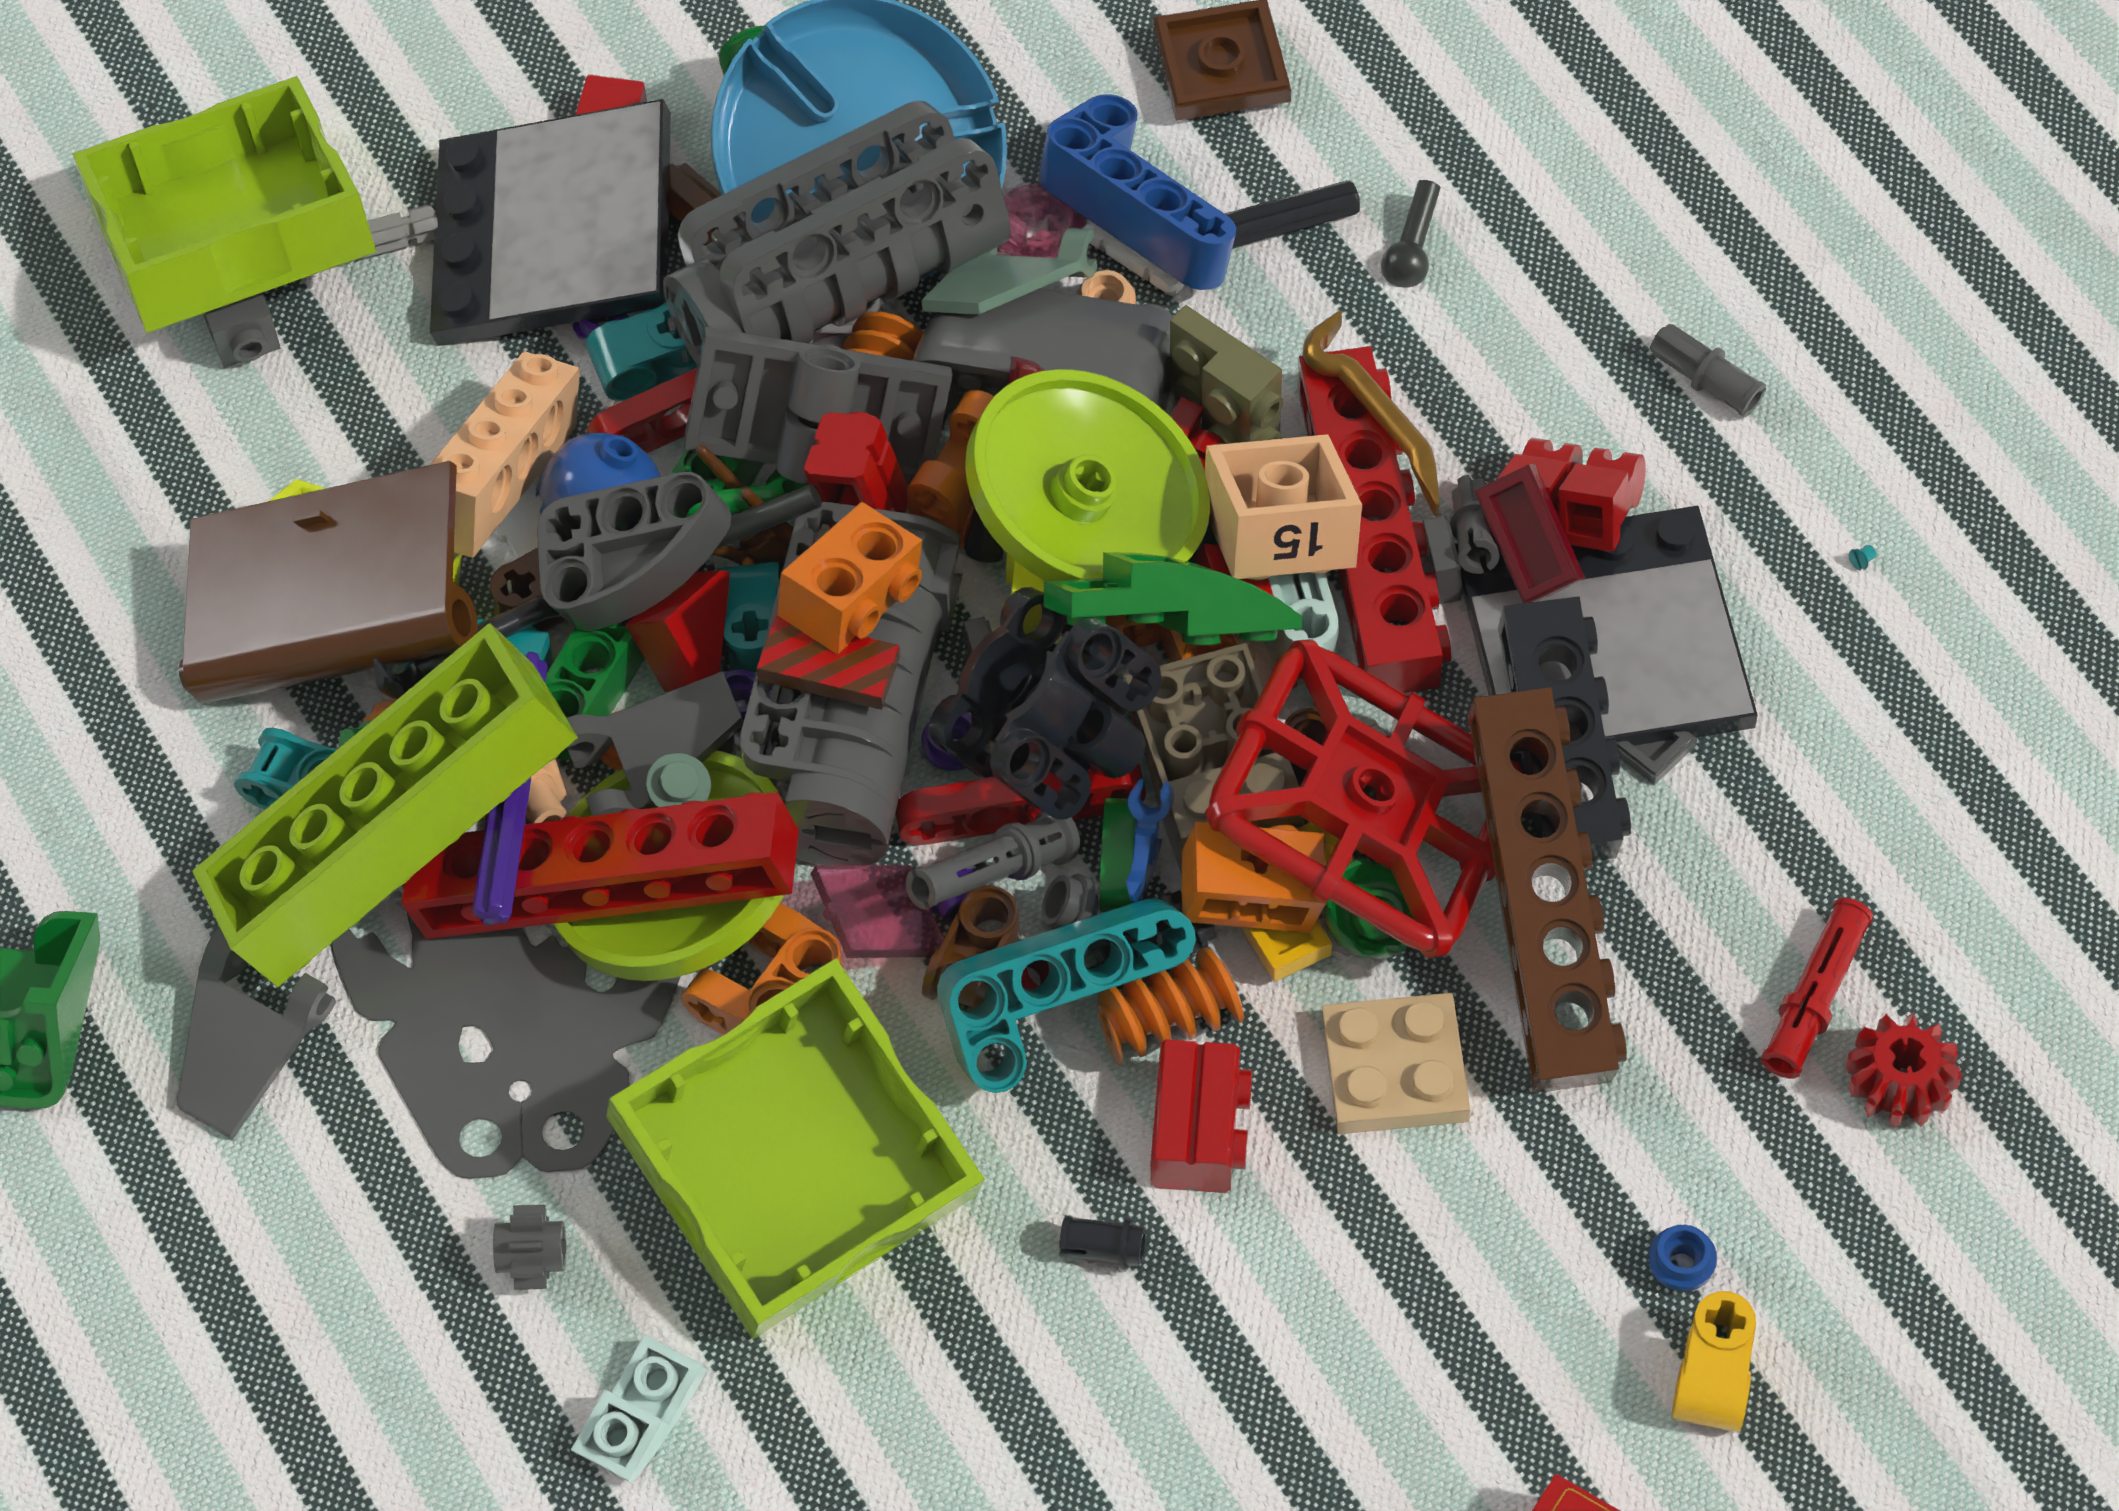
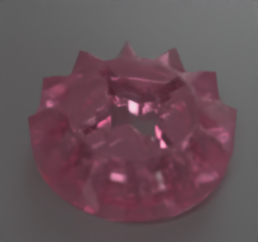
M1028 184L1017 187L1004 195L1010 221V238L1008 242L997 247V252H1006L1010 256L1057 258L1064 232L1068 228L1083 229L1085 227V217L1047 192L1040 184ZM1048 214V232L1040 230L1035 236L1029 238L1027 225L1036 226Z

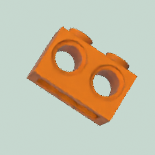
M861 502L781 572L777 616L838 655L855 636L860 639L867 637L878 624L881 615L897 601L905 602L916 591L922 578V571L919 569L922 539Z

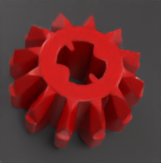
M1914 1012L1906 1017L1903 1026H1898L1885 1014L1883 1018L1879 1019L1876 1030L1864 1027L1857 1035L1856 1048L1848 1053L1845 1066L1848 1070L1847 1073L1852 1075L1848 1087L1851 1097L1867 1098L1864 1108L1867 1118L1882 1110L1890 1113L1889 1121L1893 1129L1901 1124L1903 1115L1908 1114L1922 1127L1924 1123L1928 1122L1931 1110L1943 1114L1951 1103L1952 1094L1950 1092L1958 1089L1962 1075L1960 1068L1954 1065L1958 1056L1956 1043L1940 1042L1942 1030L1939 1023L1926 1030L1917 1028L1918 1021ZM1905 1068L1907 1069L1906 1073L1901 1072L1900 1069Z

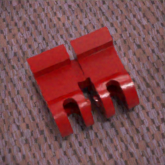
M1530 438L1524 447L1522 455L1515 454L1497 479L1528 464H1536L1570 544L1614 552L1620 541V526L1630 508H1636L1642 497L1646 475L1644 456L1642 454L1624 452L1620 458L1612 460V454L1609 449L1595 447L1588 457L1587 464L1584 465L1583 452L1580 445L1565 443L1559 450L1554 451L1550 440Z

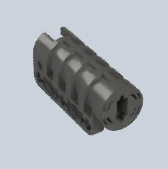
M925 101L907 103L697 207L687 214L681 222L678 231L679 245L686 266L665 276L663 281L665 299L677 331L697 366L705 327L810 343L813 339L814 331L830 323L841 327L863 316L866 312L867 304L883 296L889 300H894L916 289L919 284V278L934 270L942 274L948 273L1008 242L1010 238V221L996 164L992 156L972 140L965 138L955 140L948 119L932 105ZM924 123H927V125H925L921 130L922 137L919 140L915 141L914 139H916L920 135L919 126H921ZM896 137L897 140L892 142V138ZM879 145L880 155L876 163L869 169L857 170V160L863 150L869 146ZM971 161L969 164H967V165L965 166V173H966V175L961 178V175L964 174V166H963V165H964L966 162ZM822 175V177L817 180L818 189L813 193H810L809 191L815 188L814 179L817 176ZM791 189L792 192L788 193L787 195L786 191ZM769 197L775 198V207L772 214L762 222L751 223V213L756 204ZM737 224H738L739 227H740V230L737 231V232H735L733 229L737 228V227H738ZM712 228H716V230H714L711 233L712 242L704 246L703 244H705L708 241L707 232Z

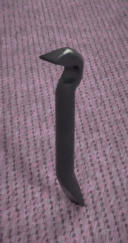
M583 587L579 591H577L572 601H575L579 597H581L584 591L586 590V587ZM540 595L478 624V632L491 623L505 638H508L542 620L561 615L546 602L543 595ZM453 653L415 660L409 668L399 674H393L389 667L375 658L373 659L378 689L382 694L392 699H399Z

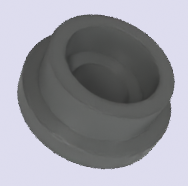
M1074 874L1070 877L1066 875L1056 877L1049 885L1043 899V921L1051 925L1053 929H1057L1096 916L1099 909V897L1096 894L1093 880L1082 874Z

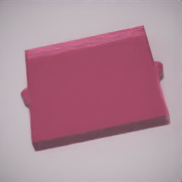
M816 865L810 874L825 907L822 915L826 920L831 921L846 958L932 957L937 947L943 942L944 938L930 908L922 910L916 907L908 896L906 877L913 870L911 865Z

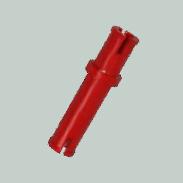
M1839 898L1835 900L1829 919L1815 948L1812 950L1809 961L1794 992L1786 994L1779 1006L1778 1012L1781 1020L1767 1049L1763 1051L1761 1056L1762 1064L1775 1075L1788 1079L1799 1077L1816 1036L1826 1032L1833 1016L1829 1008L1849 970L1867 928L1870 927L1873 921L1872 911L1855 899Z

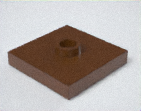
M1267 0L1248 1L1153 17V33L1176 121L1291 102V86Z

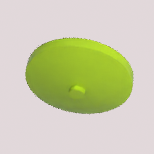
M1056 369L1029 374L1015 380L998 392L989 402L972 429L966 450L965 470L967 485L975 509L989 533L1003 550L1028 571L1045 581L1103 578V552L1143 553L1167 556L1188 562L1198 549L1205 535L1210 515V493L1205 471L1196 450L1182 429L1164 410L1140 392L1119 381L1099 374L1078 370Z
M715 750L702 763L706 767L711 779V790L707 801L742 797L748 793L765 794L778 792L769 778L754 774L746 767L743 759ZM624 769L618 770L595 786L578 802L569 813L570 816H593L586 798L597 791L604 789L630 791L631 787ZM784 895L553 924L569 948L581 960L596 970L627 980H664L704 969L739 949L764 926L773 915Z

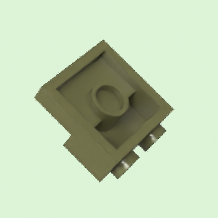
M1185 305L1170 320V391L1173 392L1178 401L1181 397H1184L1204 407L1202 430L1209 431L1222 440L1221 444L1282 439V433L1280 432L1281 408L1283 406V398L1281 397L1282 369Z

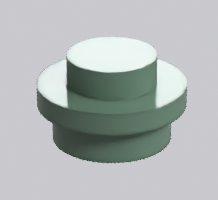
M671 753L662 756L651 766L646 777L645 789L647 797L654 808L680 805L687 801H707L711 790V779L706 767L695 757L684 753Z

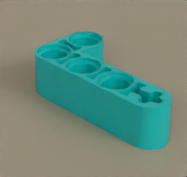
M1156 898L1144 899L957 961L948 966L938 982V999L956 1060L961 1069L984 1091L999 1093L1006 1092L1015 1087L1023 1078L1027 1066L1026 1054L1016 1024L1017 1019L1181 964L1192 953L1196 942L1195 929L1191 921L1166 901ZM1162 920L1171 928L1162 932L1161 938L1163 943L1155 945L1148 938L1157 934L1156 923ZM1126 931L1135 940L1128 942L1123 936V932ZM1096 940H1109L1111 951L1105 963L1096 968L1085 967L1084 954L1088 946ZM1036 960H1046L1049 966L1046 980L1036 988H1023L1021 976L1026 966ZM972 981L985 982L987 993L982 1003L973 1009L965 1010L959 1008L958 997L963 987ZM993 1043L1004 1044L1005 1055L998 1067L988 1071L977 1069V1058L984 1047Z

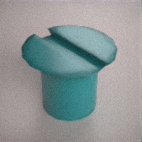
M1866 545L1860 550L1851 549L1849 552L1851 564L1860 571L1861 569L1866 570L1868 562L1876 557V550L1871 545Z

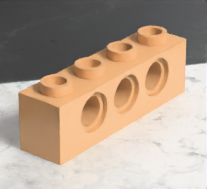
M523 351L430 465L445 461H452L457 465L455 553L474 558L546 467L559 447L564 444L576 429L579 367L556 361L548 355Z

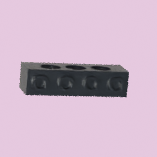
M1579 596L1503 606L1498 624V632L1509 693L1551 687L1555 707L1564 706L1568 721L1576 725L1581 731L1582 737L1580 739L1570 741L1569 745L1562 746L1566 769L1575 768L1579 782L1585 784L1593 794L1591 800L1581 802V807L1573 808L1577 832L1586 831L1588 833L1592 861L1616 858L1623 842V836H1630L1631 819L1626 798H1616L1612 775H1619L1620 759L1615 737H1605L1601 715L1608 714L1609 700L1604 677H1594L1590 655L1597 654L1598 639L1594 619L1592 616L1583 617ZM1548 661L1562 663L1570 671L1571 677L1561 681L1549 679L1542 673L1539 666ZM1519 751L1524 774L1534 775L1543 770L1542 762L1535 754L1529 751ZM1530 813L1534 837L1545 838L1554 834L1553 824L1546 816L1539 813Z

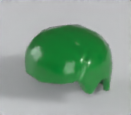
M1364 857L1355 859L1347 865L1342 875L1343 878L1414 919L1392 870L1377 861H1369ZM1329 899L1324 906L1326 926L1335 942L1347 952L1363 958L1385 959L1395 957L1408 947Z

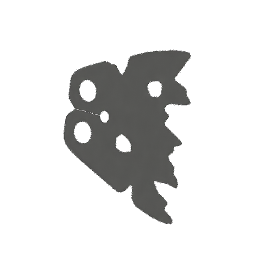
M408 913L407 918L412 934L414 964L412 968L392 958L378 936L373 932L358 939L348 929L332 942L339 971L358 1013L371 1021L393 1020L396 1022V1025L383 1037L379 1045L378 1054L429 1145L449 1171L456 1176L468 1179L497 1177L507 1174L522 1158V1144L523 1158L539 1171L576 1170L592 1163L601 1153L614 1131V1128L606 1118L609 1099L630 1086L627 1068L613 1057V1053L631 1044L655 1037L672 1002L681 977L653 981L627 980L617 977L612 988L605 992H598L584 982L587 964L569 946L562 947L553 935L537 946L530 943L522 928L426 939ZM475 1026L482 1029L493 1046V1051L485 1062L463 1061L459 1051V1041L463 1027ZM526 1081L531 1085L532 1093L527 1100L520 1102L510 1097L509 1089L514 1082ZM560 1112H570L577 1115L584 1125V1134L580 1142L574 1147L565 1150L550 1147L544 1141L542 1135L543 1125L546 1120ZM521 1113H522V1130H521ZM478 1119H487L496 1123L502 1134L501 1143L498 1148L490 1155L483 1157L469 1155L462 1149L459 1141L463 1128L471 1121Z

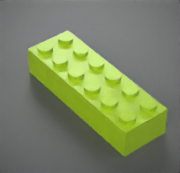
M489 623L193 869L192 872L230 949L279 987L299 969L305 967L316 955L346 930L357 924L364 915L393 891L405 884L417 871L446 847L457 841L464 832L488 812L505 801L511 793L547 763L557 758L578 737L534 664Z

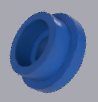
M1675 1225L1663 1230L1654 1238L1650 1246L1648 1262L1653 1276L1665 1287L1675 1291H1693L1704 1286L1712 1278L1717 1264V1252L1711 1239L1700 1229L1691 1225ZM1676 1254H1685L1693 1260L1694 1265L1690 1268H1681L1672 1264L1670 1258Z

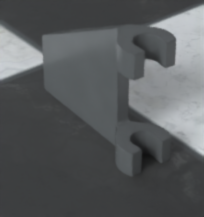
M722 671L607 716L574 715L568 717L567 720L578 739L567 748L574 767L583 768L598 761L609 747L614 745L630 784V791L604 789L589 795L586 800L593 816L618 813L631 808L649 809L654 806L647 797L645 782L648 771L655 761L667 754L684 753L695 757L703 763L715 750L737 732L744 722Z
M219 927L207 943L198 970L177 1107L233 1140L304 1036L327 1018L335 1006L336 999L326 993L329 988L325 983L307 973H304L295 984L289 996L284 1014L275 1012L226 983L239 975L248 963L230 949Z

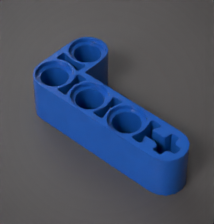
M1112 94L1097 95L1048 125L1038 174L1039 183L1047 192L1180 283L1193 289L1212 290L1219 287L1225 281L1236 235L1234 221L1131 151L1138 111L1129 100Z

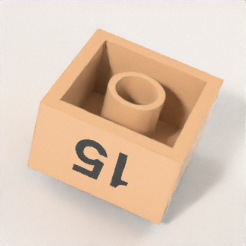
M1328 434L1209 445L1206 447L1205 476L1210 493L1208 523L1232 577L1262 580L1276 575L1306 572L1322 574L1336 569L1356 568L1362 503Z

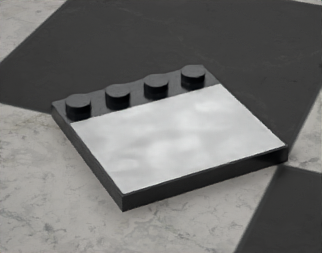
M664 99L439 140L436 196L438 227L435 229L430 317V334L438 346L579 322V320H591L654 309L666 303L663 281L665 276L668 275L671 112Z
M1699 505L1625 517L1620 526V541L1614 552L1571 545L1585 580L1540 601L1579 596L1583 617L1592 616L1594 619L1598 639L1597 654L1590 655L1594 677L1603 676L1608 691L1609 712L1608 714L1601 715L1605 737L1614 736L1616 742L1629 741L1632 745L1636 746L1672 740L1674 733L1682 731L1690 732L1697 738L1756 727L1757 710ZM1455 543V547H1456V551H1457V555H1458V552H1459L1458 543ZM1499 547L1498 563L1491 570L1486 565L1485 555L1481 558L1484 573H1470L1460 565L1463 596L1488 695L1509 693L1498 624L1503 606L1523 604ZM1548 661L1539 666L1542 673L1549 679L1561 681L1571 677L1570 671L1562 663ZM1569 722L1570 741L1580 739L1582 737L1581 731L1576 725ZM1519 751L1510 755L1511 761H1517L1522 766Z

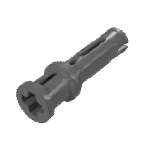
M1042 811L1036 815L1034 821L1023 825L1015 822L1003 825L997 830L992 841L966 851H961L929 866L911 870L906 877L908 896L916 907L926 910L934 907L939 902L976 890L1004 877L1017 881L1026 880L1038 873L1039 868L1046 864L1064 865L1076 858L1080 849V837L1077 826L1071 817L1058 820ZM1054 833L1060 834V838L1049 842L1047 836ZM1020 847L1022 853L1015 855L1014 850ZM993 858L995 864L987 865V860ZM973 865L976 867L975 872L962 877L957 876V871Z

